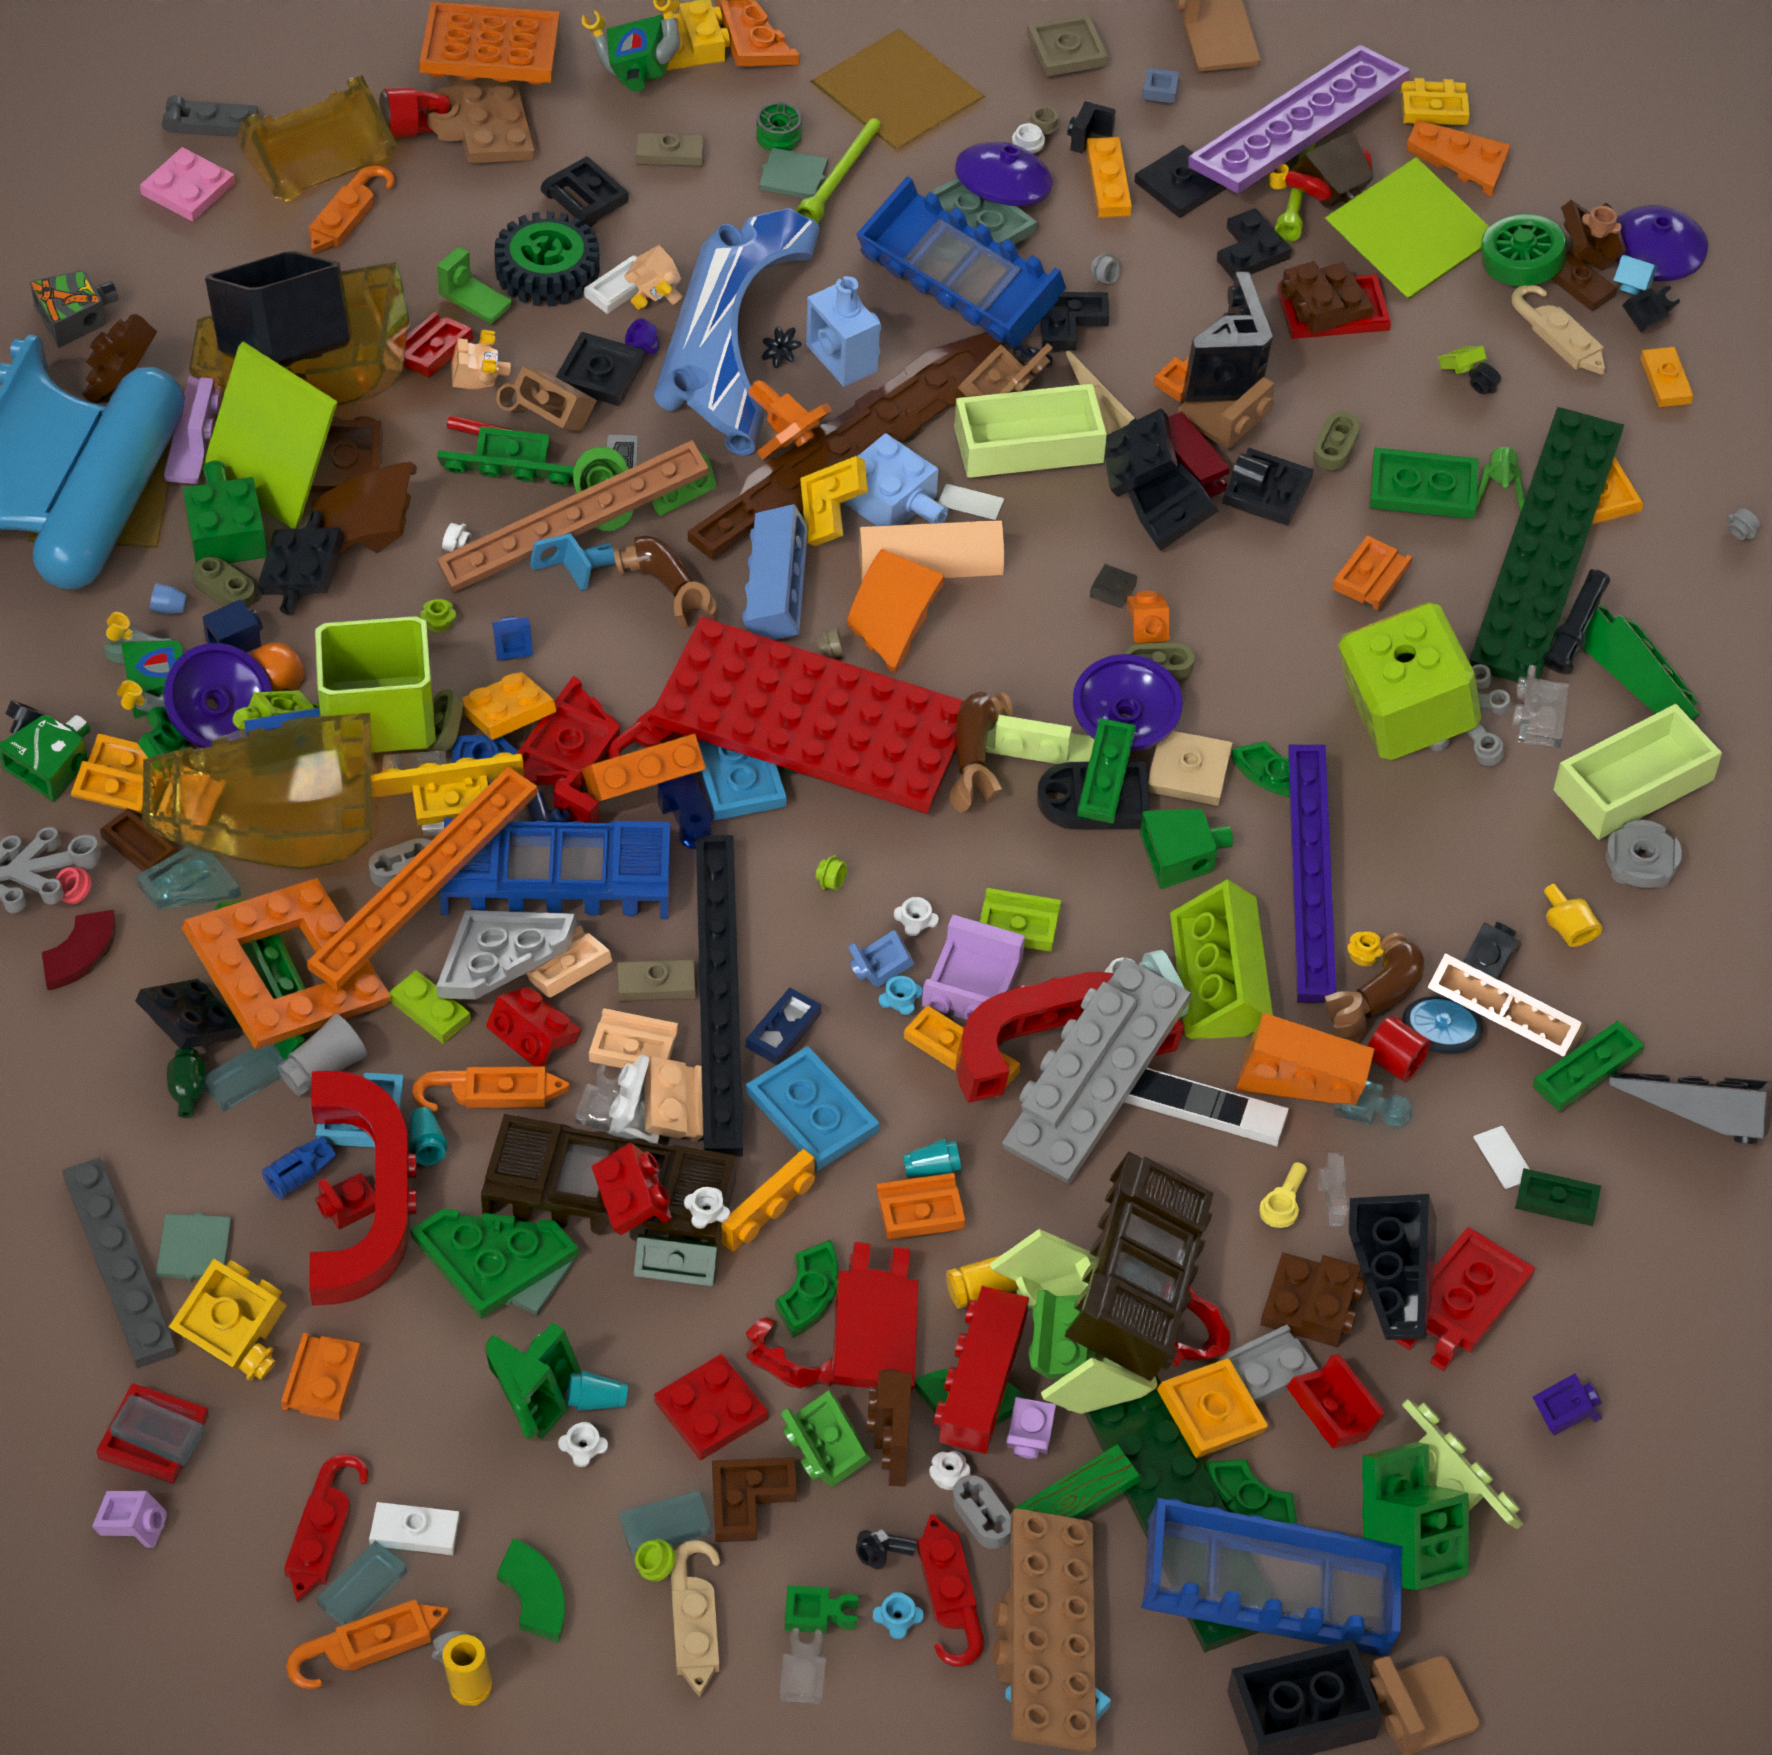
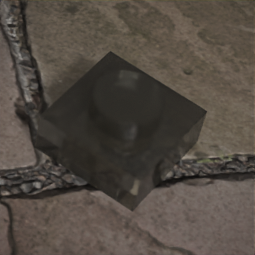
M1104 564L1090 588V597L1123 609L1127 602V596L1131 595L1136 586L1137 576Z

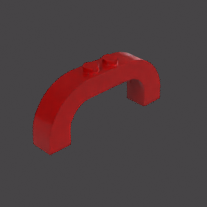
M1086 972L1063 978L1055 977L1047 982L1016 987L1013 990L997 994L981 1003L966 1021L956 1057V1076L967 1102L972 1103L1004 1094L1010 1070L998 1046L1013 1038L1065 1026L1071 1018L1077 1021L1084 1011L1081 1008V1004L1089 989L1094 988L1098 990L1103 981L1108 983L1114 973ZM1180 1018L1154 1056L1177 1051L1184 1030V1025Z
M312 1071L311 1108L314 1124H349L367 1133L375 1144V1218L369 1233L358 1244L345 1250L310 1252L309 1291L312 1306L334 1305L359 1299L376 1290L390 1278L403 1259L409 1240V1214H417L416 1190H409V1178H417L416 1154H409L407 1130L402 1113L395 1101L384 1089L356 1074L342 1071Z

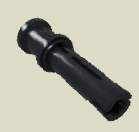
M1589 570L1585 583L1572 606L1564 625L1556 628L1554 632L1556 639L1549 653H1545L1542 657V660L1545 661V666L1552 671L1560 674H1570L1572 672V662L1578 649L1583 648L1586 643V636L1584 635L1586 628L1598 607L1604 591L1610 583L1611 579L1606 573L1600 570Z

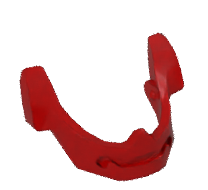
M1172 1285L1161 1287L1159 1289V1297L1168 1301ZM1191 1286L1187 1290L1192 1295L1186 1308L1201 1319L1207 1327L1209 1337L1202 1346L1203 1350L1175 1342L1174 1347L1177 1348V1354L1171 1366H1179L1182 1359L1196 1361L1223 1356L1228 1352L1230 1346V1330L1220 1309L1196 1295V1291Z
M764 1317L753 1324L746 1332V1336L752 1342V1345L745 1356L753 1366L770 1373L786 1386L801 1389L816 1384H823L828 1387L832 1385L833 1358L827 1360L820 1367H802L787 1360L785 1350L782 1347L769 1349L765 1346V1338L776 1323L772 1319Z

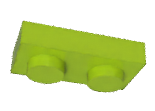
M417 970L389 992L391 995L389 1002L442 1044H445L471 1022L468 1010L454 999L439 998L436 985Z

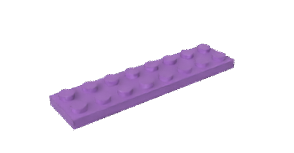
M1359 45L1190 155L1189 168L1239 194L1400 87L1403 82L1409 81L1410 69Z

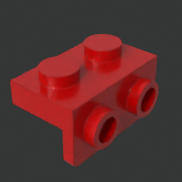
M529 987L499 995L486 1023L487 1029L534 1067L546 1066L553 1050L576 1043L582 1031L569 1021L567 1015L557 1011L542 999L540 993Z
M630 1142L591 1166L612 1228L618 1234L623 1235L653 1216H656L664 1223L672 1219L668 1208L671 1200L666 1189L659 1183L656 1174L660 1171L659 1166L650 1152H643Z
M1340 1354L1332 1355L1322 1370L1293 1377L1286 1387L1332 1449L1367 1440L1384 1416L1382 1408Z

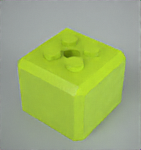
M1426 602L1342 636L1338 643L1346 687L1379 757L1392 761L1477 728L1482 716L1475 673L1440 605Z
M417 616L332 622L324 623L315 629L317 686L325 751L333 756L422 750L428 749L436 742L427 623L425 620Z

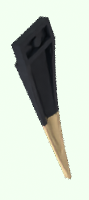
M1071 351L1066 352L1079 384H1093L1107 435L1137 420ZM1178 460L1177 468L1128 492L1139 521L1160 551L1219 511L1199 481Z

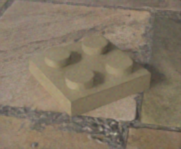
M1089 14L1028 24V38L1046 77L1108 66L1109 56Z

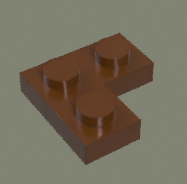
M795 1457L712 1460L715 1542L757 1540L756 1503L797 1502Z

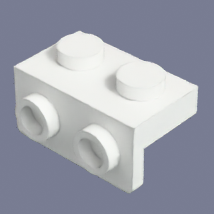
M642 1054L632 1065L627 1063L619 1075L618 1085L621 1086V1090L609 1111V1116L613 1118L609 1134L628 1139L642 1138L650 1143L657 1144L659 1135L645 1132L644 1077L650 1058Z

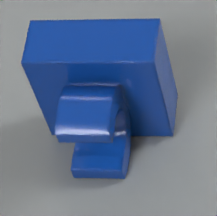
M516 616L501 618V621L492 622L497 661L533 656L528 617L516 619Z

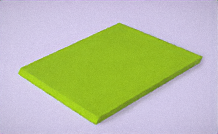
M1417 157L1325 217L1336 230L1408 299L1482 249V237L1490 227Z
M243 341L238 346L203 467L210 461H221L226 466L228 481L253 477L259 508L290 528L296 529L300 525L338 401Z

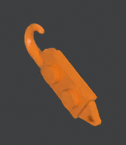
M379 165L367 166L358 171L347 186H342L308 227L309 237H311L312 254L332 246L340 247L373 207V193L364 185L370 178L380 176L387 180L386 189L390 190L395 183V177L390 170Z
M545 1066L467 1067V1070L432 1071L423 1074L413 1084L412 1096L414 1102L419 1107H427L432 1111H437L438 1105L425 1100L424 1091L431 1086H451L455 1100L467 1108H545V1102L570 1091V1083L545 1072Z
M416 1599L339 1626L335 1628V1632L304 1642L294 1648L288 1656L286 1664L287 1676L294 1685L302 1689L311 1690L321 1687L323 1682L320 1679L310 1680L301 1675V1664L310 1658L325 1653L328 1660L336 1668L350 1670L351 1672L431 1642L430 1636L449 1616V1609L418 1604Z

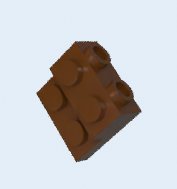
M1315 261L1284 270L1283 280L1280 282L1281 293L1286 300L1290 301L1295 309L1298 320L1301 323L1304 322L1311 334L1372 316L1374 306L1344 262L1319 268Z
M132 314L125 322L120 319L113 325L108 334L101 332L91 343L90 348L93 351L86 363L93 369L86 377V381L89 384L82 393V396L89 402L94 403L115 389L128 373L135 370L157 333L143 317L138 314Z
M333 416L310 490L329 491L357 476L379 469L380 464H382L383 447L381 421H376L374 418L367 416L356 417L355 420H341Z
M1282 1252L1260 1325L1275 1330L1288 1325L1292 1335L1338 1348L1342 1333L1350 1335L1356 1311L1350 1310L1352 1300L1360 1302L1364 1290L1365 1279L1359 1277L1360 1265L1322 1255L1321 1262L1319 1263Z
M895 1369L878 1371V1387H869L867 1433H875L874 1449H883L881 1470H890L889 1486L905 1487L912 1373H903Z

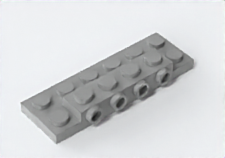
M1124 958L1108 983L1103 981L1098 990L1094 988L1089 989L1081 1004V1008L1084 1009L1083 1013L1077 1021L1071 1018L1066 1023L1061 1033V1039L1064 1041L1057 1052L1051 1049L1043 1058L1040 1070L1044 1072L1036 1083L1030 1080L1023 1088L1020 1095V1101L1023 1102L1021 1105L1022 1113L1003 1140V1149L1070 1185L1192 999L1191 992Z

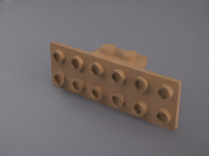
M1175 0L1176 10L1180 11L1196 68L1199 72L1260 65L1261 58L1242 0Z
M1014 1509L1011 1513V1586L1002 1600L995 1603L992 1614L993 1626L998 1627V1639L994 1643L992 1661L993 1664L998 1665V1682L1011 1683V1737L1015 1741L1092 1752L1096 1747L1093 1524L1088 1520Z

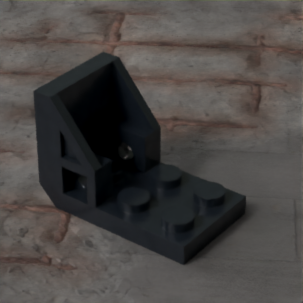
M1249 272L1235 273L1233 286L1228 288V313H1224L1223 318L1192 340L1182 392L1185 402L1238 400L1261 378L1265 377L1273 335Z

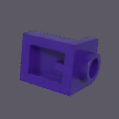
M1575 1373L1533 1396L1541 1415L1553 1435L1564 1431L1589 1416L1594 1422L1602 1419L1597 1409V1406L1602 1404L1597 1391L1591 1382L1584 1385Z

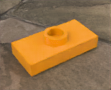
M1675 347L1642 350L1640 359L1658 407L1692 404L1694 395Z

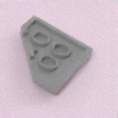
M465 910L436 985L438 997L476 1000L567 952L577 927L575 914Z

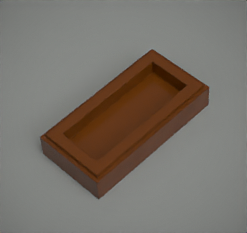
M129 808L100 829L101 838L150 879L179 858L178 849L148 826Z

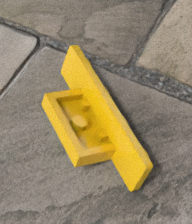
M504 752L496 754L492 758L478 760L462 758L455 763L442 765L425 763L418 768L406 770L398 768L385 769L381 773L373 775L375 797L412 792L418 825L444 822V818H456L488 787V782L494 781L507 767L524 776L522 754L513 755L512 753Z

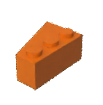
M1263 1012L1244 1053L1235 1090L1356 1106L1366 1086L1374 1048Z

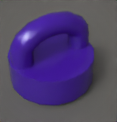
M643 318L634 321L627 330L625 344L644 349L645 353L649 355L656 354L659 350L656 326Z

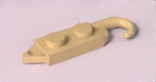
M1537 285L1519 286L1514 290L1511 298L1515 310L1532 325V330L1575 370L1583 368L1601 375L1604 374L1605 365L1602 357L1604 347L1560 306L1547 305L1534 309L1523 298L1528 293H1535L1545 297L1547 295L1546 290Z
M693 1540L677 1547L675 1550V1565L670 1574L677 1675H683L698 1697H701L713 1674L719 1672L714 1588L708 1581L698 1577L687 1576V1559L691 1554L704 1553L710 1557L714 1566H718L720 1558L712 1545L705 1541Z

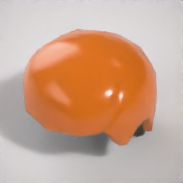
M267 643L260 646L250 655L266 673L272 692L283 689L297 690L305 678V669L300 657L287 644Z

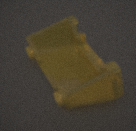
M363 75L348 80V90L342 91L339 94L337 90L330 92L328 99L281 117L272 119L271 115H268L261 122L258 114L242 119L236 138L243 154L275 198H283L284 201H289L298 197L303 190L372 164L373 166H382L391 160L390 155L395 151L397 144Z

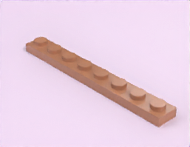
M691 440L437 558L438 566L452 592L455 593L530 558L533 544L536 541L569 533L573 537L580 535L709 475V468L694 441Z

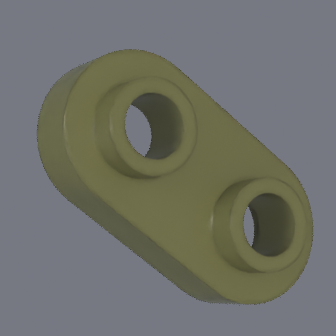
M1336 412L1327 418L1314 445L1313 459L1319 467L1327 470H1337L1347 463L1359 437L1360 422L1356 416L1348 412Z
M206 557L197 561L193 566L192 574L195 587L223 607L240 599L247 608L254 603L256 595L253 581L224 560L217 557Z
M1183 643L1134 644L1129 646L1123 653L1151 659L1167 669L1175 679L1186 678L1192 673L1194 668L1195 654L1189 646Z
M450 689L439 692L433 698L436 742L428 749H425L433 756H440L452 751L458 735L464 702L461 697Z

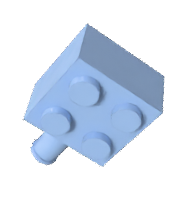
M844 276L843 282L839 278L835 285L807 297L806 345L843 387L878 372L880 355L879 335L881 323L876 314L870 313L862 304L857 295L858 281L850 276Z
M886 433L857 456L865 460L868 493L842 503L876 526L904 525L916 514L931 524L943 523L946 520L949 509L934 500L937 497V467Z

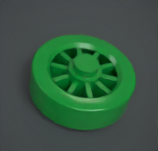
M1517 214L1502 218L1493 223L1482 237L1483 267L1492 278L1504 284L1531 286L1543 283L1556 276L1562 270L1566 261V237L1564 231L1557 223L1543 216Z

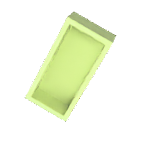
M1093 384L956 398L954 428L967 478L1104 463L1107 434Z
M1674 704L1560 762L1553 790L1594 836L1600 840L1611 834L1615 829L1617 831L1623 828L1624 823L1638 820L1713 781L1722 752L1677 704Z

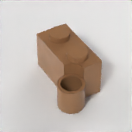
M522 366L515 384L507 383L502 385L496 394V402L502 410L524 413L530 409L561 428L577 431L583 430L596 403L594 398L543 369ZM515 391H516V393H517V401H516V403L513 405V403H512V397H513V394H514Z

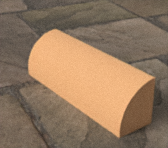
M1002 520L860 527L859 560L862 581L880 549L944 574V578L1003 575Z
M1447 954L1444 955L1428 988L1563 1057L1574 1050L1588 1027L1582 1022Z

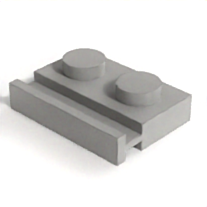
M1288 1325L1282 1326L1218 1358V1361L1226 1358L1230 1359L1256 1406L1287 1392L1288 1389L1286 1387L1293 1377L1318 1371V1367L1297 1338L1294 1339L1290 1333Z

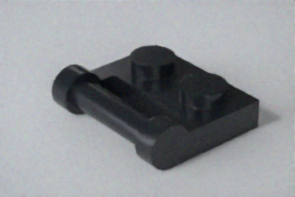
M588 156L548 177L543 181L540 188L546 197L555 199L573 217L580 219L581 226L587 224L589 227H593L597 219L629 202L628 192ZM569 186L589 206L583 208L562 188Z

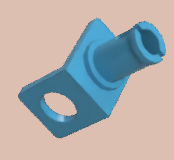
M569 533L536 541L533 544L530 567L532 570H537L564 563L582 591L588 588L591 569L614 565V549L608 542L603 545L582 549L572 534ZM557 547L556 552L552 556L540 558L542 552L547 548Z

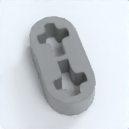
M416 838L374 853L368 863L371 881L379 887H384L431 840ZM387 866L388 869L392 870L385 872V870L380 867Z
M976 1475L961 1477L953 1487L952 1504L955 1511L979 1544L988 1549L997 1550L1003 1548L1011 1539V1515L983 1478ZM968 1491L971 1495L979 1493V1507L971 1498L964 1500V1492ZM986 1517L993 1526L1001 1525V1533L997 1534L993 1529L986 1531Z

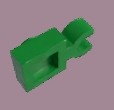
M787 1585L784 1631L827 1634V1623H835L844 1630H854L857 1628V1616L845 1615L842 1611L847 1608L858 1609L859 1596L848 1593L840 1595L837 1599H829V1588Z

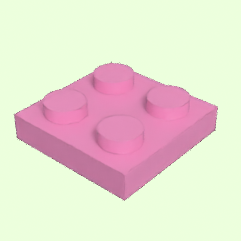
M182 147L140 184L141 195L193 222L235 184V177L233 173Z

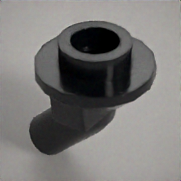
M883 1529L874 1533L869 1530H863L857 1536L856 1553L863 1564L878 1570L885 1566L888 1551L914 1556L917 1540L889 1535Z

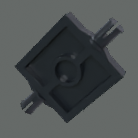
M313 510L309 511L305 527L300 529L274 530L257 587L262 595L279 594L284 596L280 611L285 615H289V613L293 615L295 613L298 598L311 593H328L345 536L340 527L320 528L324 515L318 510H314V512Z

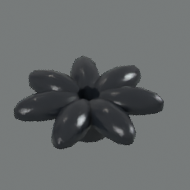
M777 326L774 330L775 339H763V343L769 349L762 354V359L768 360L773 358L774 368L779 367L783 358L788 362H793L792 350L802 345L800 341L792 340L796 329L793 327L783 333L781 327Z

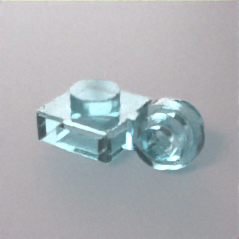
M1366 1082V1086L1356 1105L1336 1102L1334 1106L1335 1116L1371 1125L1376 1113H1381L1382 1121L1393 1128L1403 1127L1404 1124L1410 1121L1413 1112L1409 1100L1398 1095L1390 1096L1389 1099H1383V1085Z

